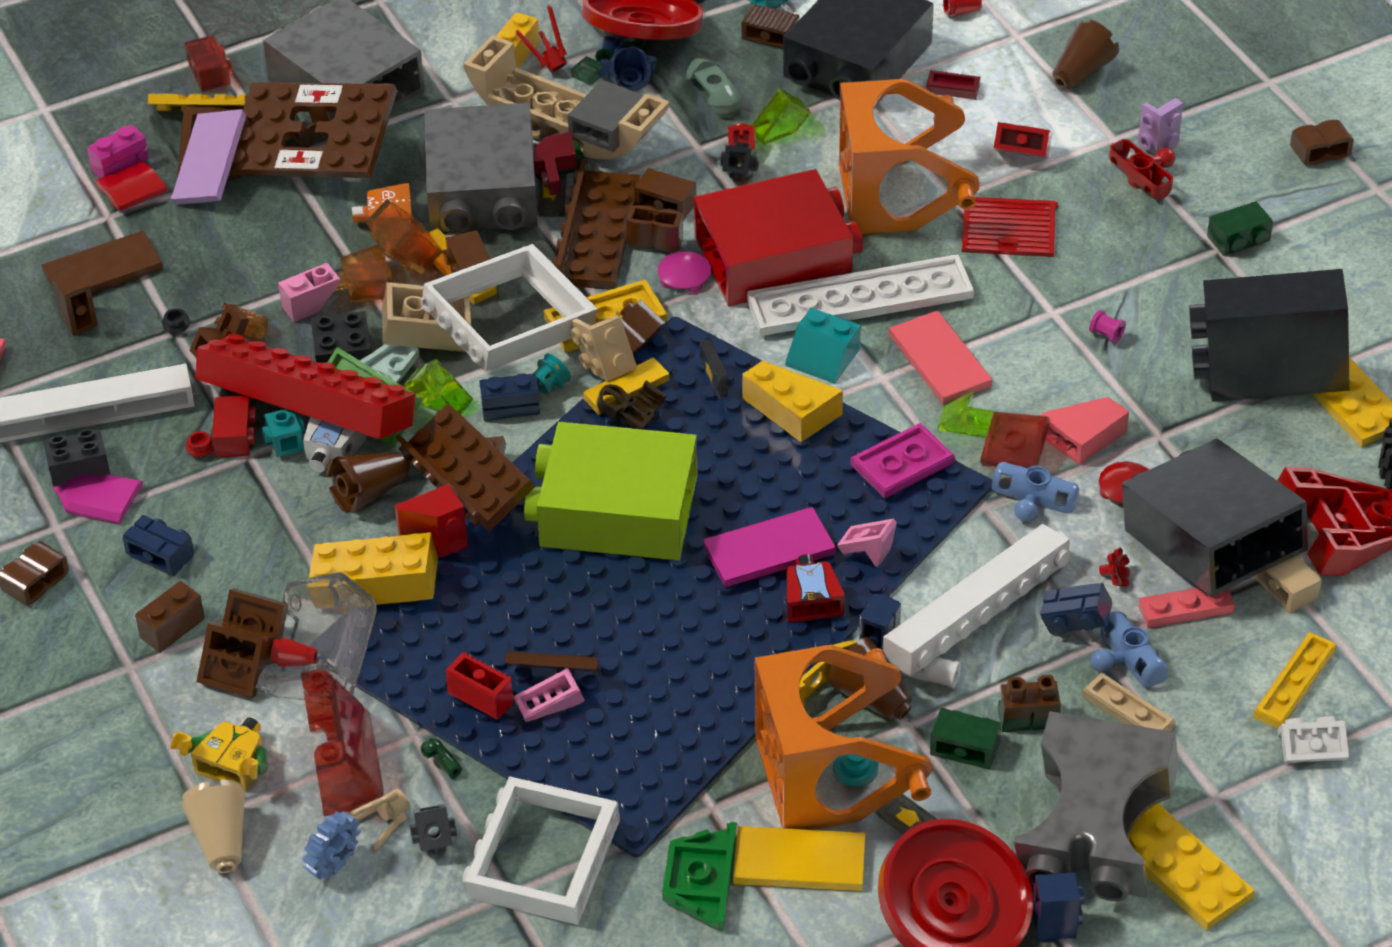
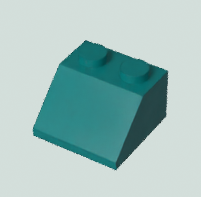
M810 308L797 326L785 366L835 384L860 350L861 325Z

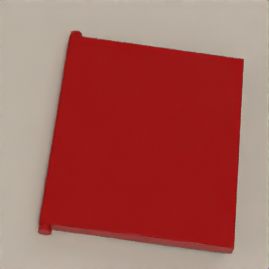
M975 197V206L971 209H964L962 252L1054 257L1055 207H1058V202Z

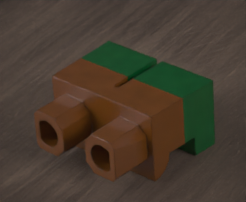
M1041 675L1037 682L1027 683L1021 677H1010L1007 684H1001V700H998L997 707L1001 731L1029 730L1030 719L1032 730L1045 729L1049 712L1061 713L1057 681H1054L1052 675Z

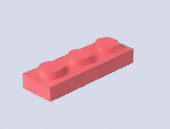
M1193 588L1139 598L1138 607L1147 628L1234 613L1235 603L1228 589L1211 597L1202 589Z

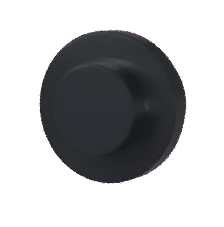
M173 308L164 314L162 325L164 330L169 333H181L190 326V318L184 310Z

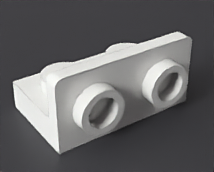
M1327 716L1317 718L1316 722H1304L1303 718H1292L1285 720V724H1282L1277 730L1278 736L1282 739L1284 763L1337 761L1349 758L1345 720L1335 721V717Z

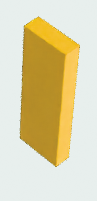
M653 357L637 365V368L610 381H604L584 391L583 399L598 415H601L603 413L598 409L597 398L600 390L605 385H617L633 398L641 395L639 391L646 380L657 387L670 381L669 373ZM613 395L603 396V399L610 405L620 404Z

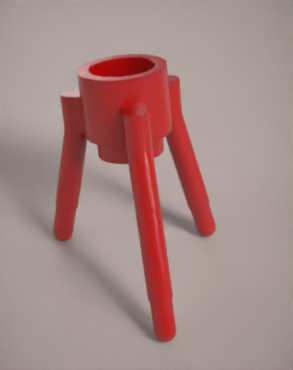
M548 5L547 10L558 49L556 46L551 47L544 32L540 31L539 35L546 48L543 52V57L519 30H516L515 33L539 60L542 67L547 66L550 72H554L564 67L568 62L564 57L567 55V52L563 47L552 6Z

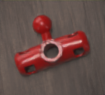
M1121 139L1110 145L1109 159L1119 170L1128 176L1130 186L1143 189L1156 200H1162L1170 194L1173 187V176L1164 168L1171 167L1176 161V155L1172 149L1161 148L1155 156H1150L1128 139ZM1130 148H1132L1135 154L1130 156V160H1127L1126 157L1130 152ZM1165 176L1168 179V182L1162 184Z

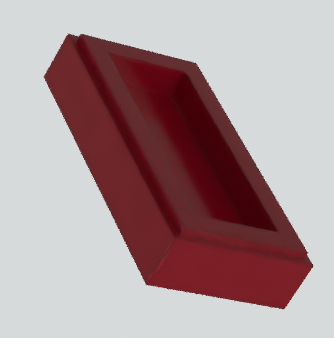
M930 70L926 90L936 95L977 99L981 77Z

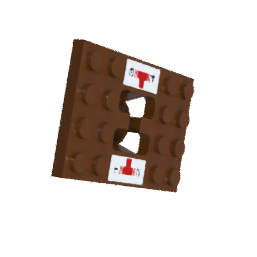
M252 82L243 109L246 118L229 174L372 178L397 93L395 85ZM298 112H309L312 124L305 127L304 121H294ZM329 112H336L334 119L331 121ZM322 136L327 138V143L324 147L309 148L316 139ZM290 138H294L298 147H286L287 141Z

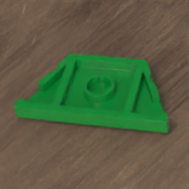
M737 822L727 823V829L710 833L707 829L697 832L690 837L684 836L670 840L662 900L718 930H724Z

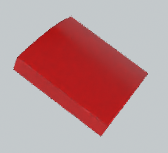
M144 161L137 162L95 180L98 190L106 194L110 205L119 211L167 192L163 181Z

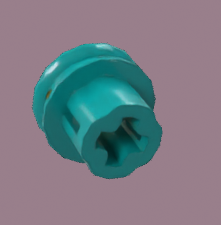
M546 353L544 359L538 360V369L532 373L536 374L538 391L545 395L554 387L563 388L565 382L571 380L570 372L564 363L550 353Z

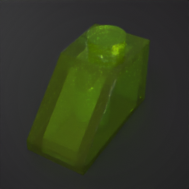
M779 88L750 126L754 125L755 137L761 144L765 145L796 133L812 112L799 98Z

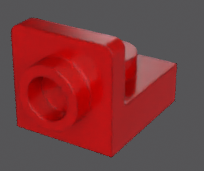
M737 123L733 126H728V145L734 146L735 142L749 143L750 148L755 150L754 125L749 126L746 123Z

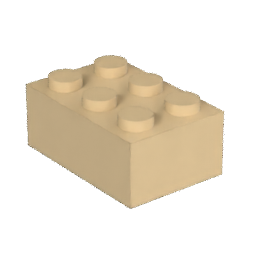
M386 283L382 304L383 344L466 352L423 309L421 298L424 286ZM467 296L449 303L471 326L470 297Z

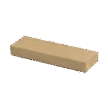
M1104 673L1099 674L1083 689V698L1123 724L1171 731L1175 727V719Z

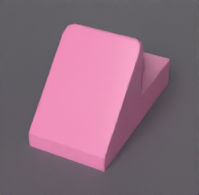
M894 519L850 526L837 546L843 554L862 553L865 551L873 564L879 567L892 547L897 522Z

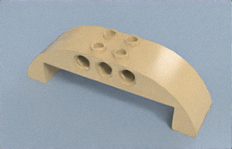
M494 35L463 63L468 79L487 105L530 103L532 137L541 141L551 135L569 132L567 115L587 95L516 68L514 43ZM646 93L618 123L619 147L614 152L572 137V140H577L584 157L594 159L621 157L630 152L665 115L669 108V101Z

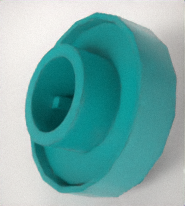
M855 754L839 756L833 760L835 777L841 783L848 786H865L874 781L878 775L879 762Z

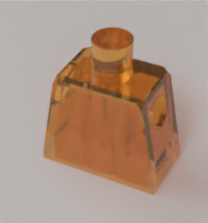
M377 244L342 256L340 258L341 273H336L340 278V283L334 291L346 288L349 299L352 302L384 299L386 283H393V277L381 245Z

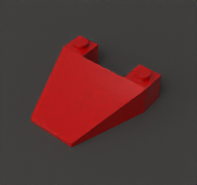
M1285 467L1277 481L1306 501L1307 515L1319 533L1307 553L1319 575L1344 576L1392 549V490L1313 468Z

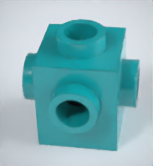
M288 409L264 414L266 426L262 427L263 436L266 444H272L276 457L304 450L302 434H305V427L301 417L296 418L294 411Z

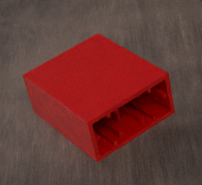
M817 169L693 197L694 238L703 256L711 265L712 275L728 307L748 302L747 291L852 273L853 254L861 253L863 250L862 235L856 221L845 223L843 219L844 204L839 189L837 187L826 188Z

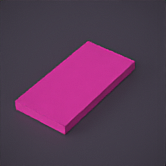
M813 507L703 539V547L724 587L785 570L789 566L796 565V559L804 554L811 555L813 560L835 554V546Z

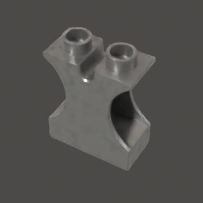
M1049 712L1041 741L1045 776L1057 788L1060 796L1051 814L1041 824L1024 834L1015 836V852L1026 871L1025 877H1028L1030 883L1035 886L1036 875L1072 873L1081 867L1090 868L1091 876L1089 889L1095 896L1114 902L1127 899L1128 895L1146 898L1148 889L1145 859L1131 846L1128 836L1133 825L1144 812L1162 801L1171 799L1179 767L1176 732Z

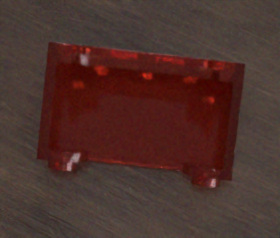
M324 670L301 672L310 732L316 731V728L320 729L325 733L328 741L319 745L314 751L324 816L333 815L336 811L342 813V811L350 812L383 797L384 788L369 710L329 672Z

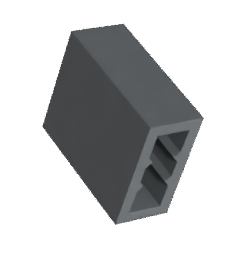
M601 80L567 115L568 130L571 132V136L614 152L619 147L618 123L644 95Z

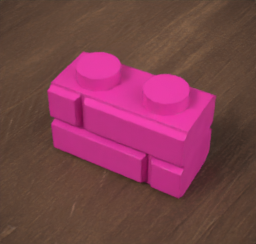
M133 125L120 128L118 132L108 137L98 139L96 143L87 147L92 171L101 178L137 162L149 159L144 135Z

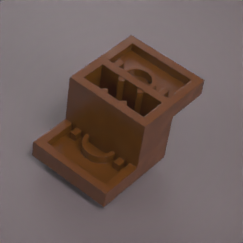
M230 589L224 619L208 623L196 682L249 698L256 697L262 667L273 664L270 660L274 639H282L289 604L239 589Z

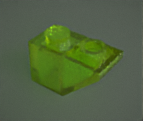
M437 359L418 367L403 385L406 389L424 399L421 406L437 412L449 403L462 415L473 401L470 394Z

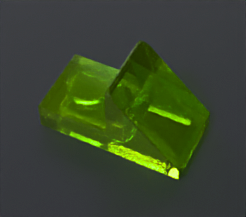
M969 392L943 407L938 430L994 440L1000 412L972 407L973 392Z

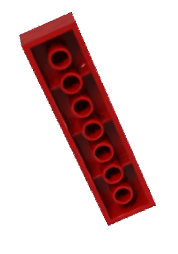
M228 334L226 338L210 340L208 344L197 347L196 380L377 439L413 426L416 394L406 391L403 386L387 385L374 377L365 378L359 376L358 372L353 370L336 369L335 365L331 363H317L312 361V358L309 356H295L289 354V351L283 348L273 349L267 347L266 343L261 341L245 340L239 334Z

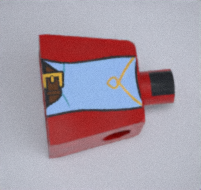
M808 554L799 556L796 559V565L787 568V622L844 616L845 595L830 563L826 561L814 563L813 557Z

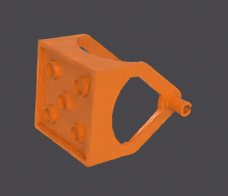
M907 79L840 83L839 169L849 222L856 221L861 234L918 230L957 205L962 209H971L975 206L976 199L974 195L980 187L978 176L927 149L960 129L965 122L964 111L961 107L954 104L952 96L943 95L940 97ZM900 94L934 113V124L906 144H903L882 132L875 122L873 111L876 103L885 95ZM908 160H912L948 180V190L946 193L909 217H895L884 208L879 198V188L885 174L895 164L905 163Z
M825 645L755 658V739L782 828L816 830L858 822L909 789L911 797L915 801H922L931 796L932 791L926 778L931 774L933 768L928 757L865 737L849 738L828 731L894 689L900 683L902 677L899 668L887 663L882 649H872L866 655H862L834 645ZM826 662L864 676L865 684L863 688L822 716L811 718L804 709L799 695V686L803 674L811 664ZM855 754L895 767V776L892 780L850 808L834 810L824 805L816 795V784L821 773L839 756Z

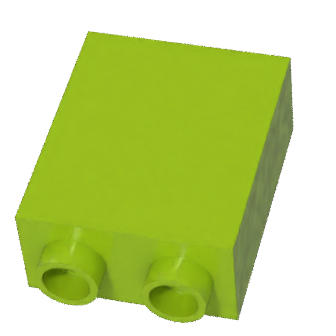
M558 422L552 445L539 444L537 449L535 476L537 479H543L542 487L536 486L525 497V521L538 522L540 546L680 560L698 476L697 435Z

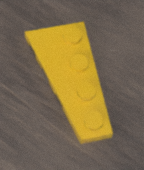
M148 94V104L156 106V111L166 112L171 111V107H181L182 112H184V107H244L247 99L245 94H237V98L226 94H215L214 98L202 94H190L189 97H184L182 94Z

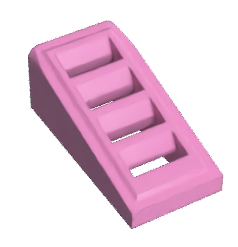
M568 668L513 696L526 722L568 709L585 701ZM556 692L557 696L552 698L550 694ZM544 696L546 702L541 704L538 698ZM532 700L535 707L529 709L526 702Z

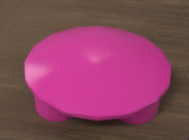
M680 251L663 258L658 265L657 274L662 287L687 289L689 292L695 293L702 289V284L710 277L711 265L700 254Z

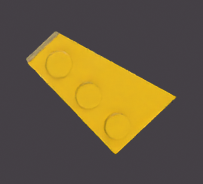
M761 361L742 374V398L800 442H803L842 415L843 390L766 361Z

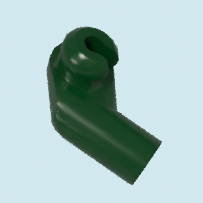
M430 738L421 744L422 755L425 758L433 757L450 778H456L461 774L462 767L439 739Z

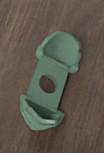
M694 59L687 69L686 78L688 80L696 78L710 96L707 103L712 106L714 113H718L721 119L733 118L740 114L743 105L742 94L720 70V66L708 59ZM719 78L721 82L719 84H710L707 80Z

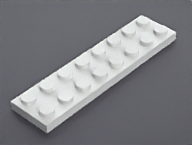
M958 254L747 291V301L760 336L796 330L798 324L810 308L849 321L974 298V289Z

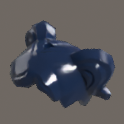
M623 48L617 51L611 60L602 59L600 61L602 67L599 73L604 81L615 83V85L631 91H637L648 85L650 76L655 73L657 59L654 56L646 55L639 48Z

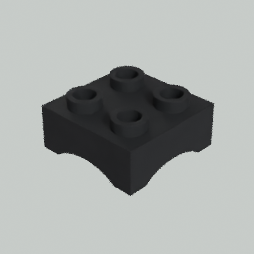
M366 311L311 318L314 352L317 363H327L337 347L360 361L371 354Z
M85 429L78 434L69 436L57 435L43 441L53 487L63 485L68 480L80 475L105 476L111 474L100 429Z

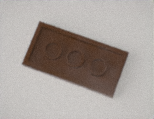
M143 230L41 264L43 273L53 291L51 276L77 266L89 283L91 293L163 270L162 261Z

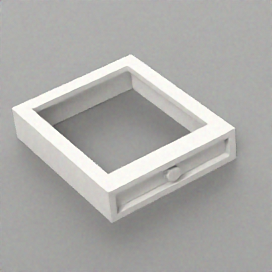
M533 244L425 283L421 298L423 309L438 322L442 329L447 331L456 344L461 346L471 357L472 361L477 363L485 372L571 339L570 330L573 329L571 320L577 318L592 326L595 324L597 308ZM523 276L563 318L489 346L449 303Z

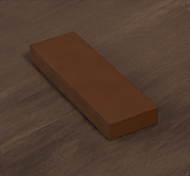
M507 651L505 653V664L509 666L551 669L568 668L569 670L600 672L601 661L596 657Z

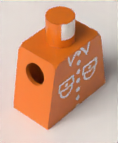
M409 183L370 190L367 192L368 206L352 207L353 223L369 222L370 233L373 236L414 237Z

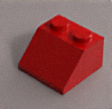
M449 484L394 505L398 536L431 532L437 556L441 558L468 547L464 506Z

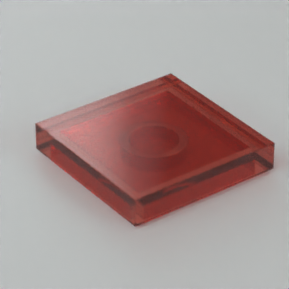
M994 411L980 458L982 466L997 467L1000 462H1007L1025 468L1038 466L1050 425L1049 417Z

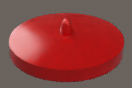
M693 0L582 1L581 14L589 24L622 36L653 40L678 39L691 36L702 27L703 9Z
M957 819L931 820L908 830L889 850L881 865L878 878V898L883 917L889 929L903 947H1017L1025 936L1031 922L1033 895L1029 878L1025 877L1026 871L1011 848L987 829L971 822Z

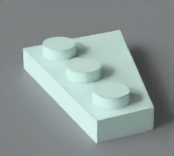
M385 344L362 359L361 362L399 383L418 359L419 349L417 347Z

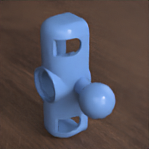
M1000 462L997 465L992 480V489L995 492L1021 499L1016 503L1014 511L1016 517L1023 522H1029L1036 517V504L1063 513L1073 512L1080 490L1076 483L1052 476L1042 466L1025 468L1007 462ZM1001 475L1012 477L1009 489H1004L999 485ZM1057 491L1068 494L1066 505L1060 506L1056 504Z
M1113 611L1109 613L1108 626L1101 627V637L1114 652H1110L1107 649L1095 651L1091 656L1092 668L1099 673H1106L1112 669L1114 664L1122 662L1144 687H1152L1166 681L1167 664L1164 660L1160 659L1158 652L1148 642L1147 632L1142 628L1136 627L1131 621H1128L1127 616L1123 612ZM1112 629L1109 637H1107L1105 631ZM1146 664L1147 666L1143 669L1140 676L1137 667L1145 666Z

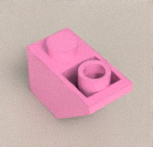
M325 263L278 282L282 308L293 322L318 313L339 285L340 278L330 265Z

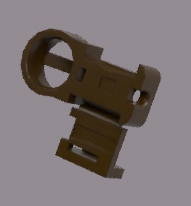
M647 380L639 391L641 395L638 398H632L621 387L610 384L605 385L600 390L597 406L602 413L610 416L612 419L615 420L616 417H619L634 429L644 430L645 427L647 428L651 424L654 412L664 403L667 395ZM613 395L620 404L610 405L603 399V396Z

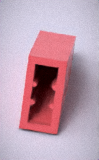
M1105 397L1043 412L1039 417L1038 436L1081 465L1127 432L1129 411L1111 398Z

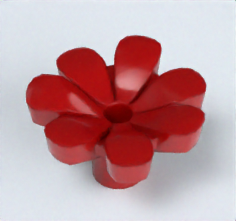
M1118 548L1113 553L1108 554L1107 561L1109 564L1100 565L1099 573L1102 577L1111 575L1114 586L1128 587L1130 582L1127 577H1130V569L1125 567V565H1128L1130 560L1126 554H1123V549Z

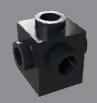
M735 142L734 146L726 145L725 151H722L720 166L723 172L730 174L729 179L745 181L746 176L753 177L754 171H758L760 157L756 156L757 151L750 148L749 143ZM740 158H745L744 167L738 166Z
M445 804L413 810L415 824L409 825L412 843H419L420 850H427L428 855L446 852V846L453 845L452 837L457 836L454 817L448 818ZM438 827V831L435 834H429V829Z

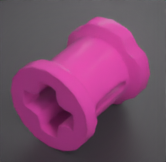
M1098 310L1091 320L1089 331L1092 333L1098 332L1108 337L1110 342L1117 343L1123 336L1126 321L1122 319L1117 321L1107 316L1105 311Z

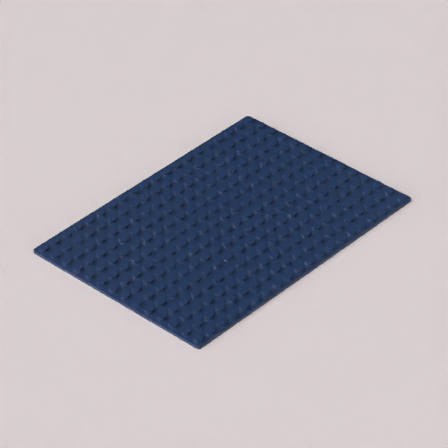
M672 317L667 321L660 331L637 351L633 357L636 366L654 357L669 373L670 381L656 387L667 396L664 403L654 412L651 424L647 428L645 427L644 430L697 435L698 476L680 560L541 547L539 543L538 522L525 521L524 498L490 532L481 524L475 527L465 517L468 547L442 558L438 557L433 599L353 607L311 645V647L317 648V664L508 780L510 776L616 801L618 803L620 821L611 843L633 857H640L755 737V658L846 642L860 628V615L872 595L880 594L889 597L992 490L991 478L955 460V463L884 499L850 465V458L901 433L900 431L843 402V411L840 417L803 442L798 441L742 398V374L762 360L679 317ZM706 363L709 365L713 376L712 382L706 371ZM582 399L512 463L535 486L542 487L543 479H537L535 476L537 449L539 444L552 445L558 422L634 428L619 417H616L614 420L604 413L598 415ZM813 507L835 546L834 555L814 560V563L825 561L830 563L845 595L844 616L788 623L787 569L724 587L703 547V539ZM894 519L897 522L892 547L879 567L873 564L865 551L862 553L843 554L837 546L850 526ZM507 651L596 657L601 661L600 672L569 670L585 700L584 702L529 722L525 721L514 698L511 707L499 719H495L447 693L449 689H447L448 685L446 684L448 681H446L447 673H445L446 669L461 653L466 652L467 655H471L477 661L481 660V663H486V666L491 665V669L496 668V671H501V674L506 673V677L511 676L513 696L565 669L509 666L505 664V653ZM817 663L811 664V665L806 669V671H805V673H804L803 675H805V674H806L810 669H812ZM556 692L550 694L552 698L557 696ZM544 696L538 698L541 704L546 702ZM532 700L526 702L529 709L535 707ZM559 811L590 831L593 830L596 819Z

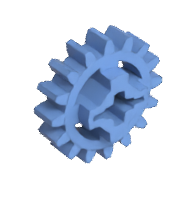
M336 811L333 817L327 816L324 822L318 824L317 832L310 835L307 846L304 848L308 852L302 858V861L306 863L304 869L320 880L322 877L328 879L331 872L336 875L338 870L346 865V859L354 854L356 845L359 842L356 837L361 833V830L358 828L360 823L344 811L342 813Z

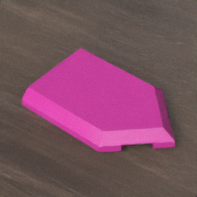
M87 474L74 477L63 485L53 487V489L60 498L66 513L120 525L140 491L143 481L113 474L105 476Z

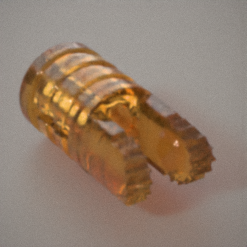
M224 302L222 309H224L226 304L229 303ZM238 307L250 318L244 335L261 339L268 328L267 316ZM218 316L214 322L215 325H217L220 320V317Z

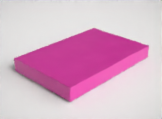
M921 423L850 458V465L884 499L955 463V455Z

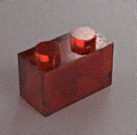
M214 35L184 42L187 62L201 92L231 84L230 74L233 73L231 61L229 58L225 59L224 47L222 43H217Z

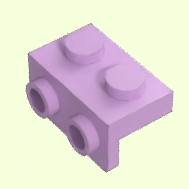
M1174 98L1158 109L1147 102L1142 104L1138 144L1155 156L1159 149L1173 148L1179 143L1183 102Z

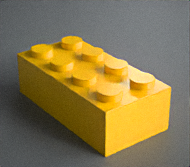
M431 532L314 544L307 585L315 610L433 599L438 556Z

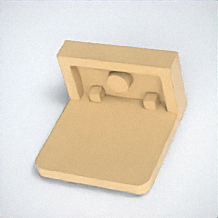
M615 315L592 326L577 318L571 320L573 329L570 330L575 344L579 345L581 351L579 360L585 370L606 381H610L637 368L621 317Z

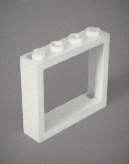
M509 776L505 787L500 788L497 794V806L494 813H490L487 817L484 837L482 840L479 839L475 845V858L472 865L467 866L464 871L463 883L466 885L468 898L578 925L620 821L618 803ZM516 801L596 819L566 897L485 877Z

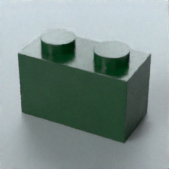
M1255 201L1209 216L1207 237L1219 252L1226 256L1270 241L1273 220L1259 203Z
M940 708L931 733L930 755L990 770L1000 743L1001 722L962 713L957 710Z

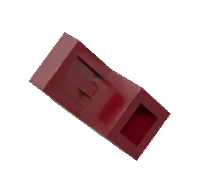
M571 132L548 136L534 150L535 175L541 174L543 187H549L550 196L561 194L558 171L577 168Z

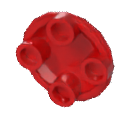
M1130 461L1116 462L1107 466L1100 473L1098 480L1100 496L1104 499L1123 503L1122 482L1149 469L1139 463Z

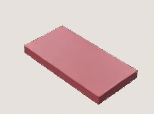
M938 310L889 328L891 339L942 404L992 387V378Z

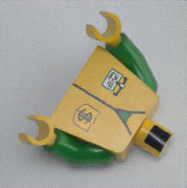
M246 718L241 726L226 721L221 722L215 729L198 737H191L182 732L173 734L170 748L172 750L180 749L179 753L183 756L191 753L194 772L217 782H220V780L236 781L243 785L244 792H247L252 780H256L257 776L263 775L268 771L267 750L263 747L262 737L259 734L261 724L253 718Z

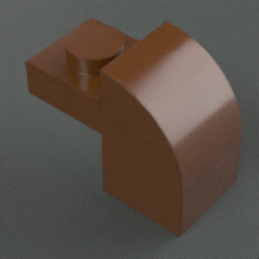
M226 304L217 327H199L189 351L197 358V347L208 344L210 340H220L226 338L228 334L243 336L250 318L235 304Z

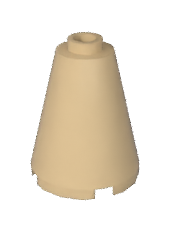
M220 780L221 785L211 787L209 781L191 787L183 794L182 809L209 867L217 870L219 873H229L236 869V866L241 863L245 792L243 785L236 781Z

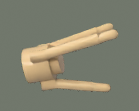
M394 789L385 796L352 810L351 815L358 821L378 811L384 820H393L373 845V850L377 851L394 830L407 820L405 812L410 809V804L401 790Z

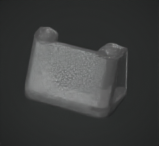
M342 572L287 583L283 602L289 604L287 614L295 620L290 639L317 648L316 663L305 666L281 667V669L276 666L265 667L259 675L256 688L269 697L326 703L349 701L354 694L376 617L377 609L373 597Z

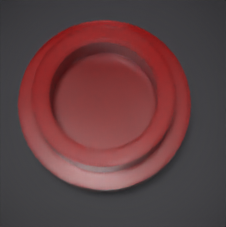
M204 431L192 433L186 442L187 453L193 457H205L211 454L214 450L212 437Z

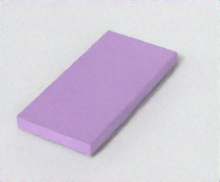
M243 110L197 114L171 198L175 205L221 201L246 118Z

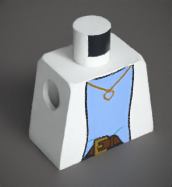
M310 417L304 436L305 455L309 460L310 468L316 472H323L330 459L338 456L355 455L366 441L367 435Z

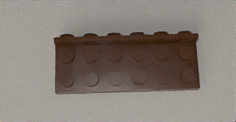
M582 159L580 169H575L574 184L576 185L570 188L571 204H566V221H562L561 224L562 239H558L556 244V255L558 256L552 259V264L575 287L608 290L617 287L627 243L626 217L630 206H635L634 187L640 180V175L588 171V160Z
M449 403L439 410L408 442L400 434L395 437L401 444L398 450L422 474L425 473L424 476L435 487L439 488L449 484L463 504L464 511L467 510L465 517L475 527L481 524L488 532L536 487Z

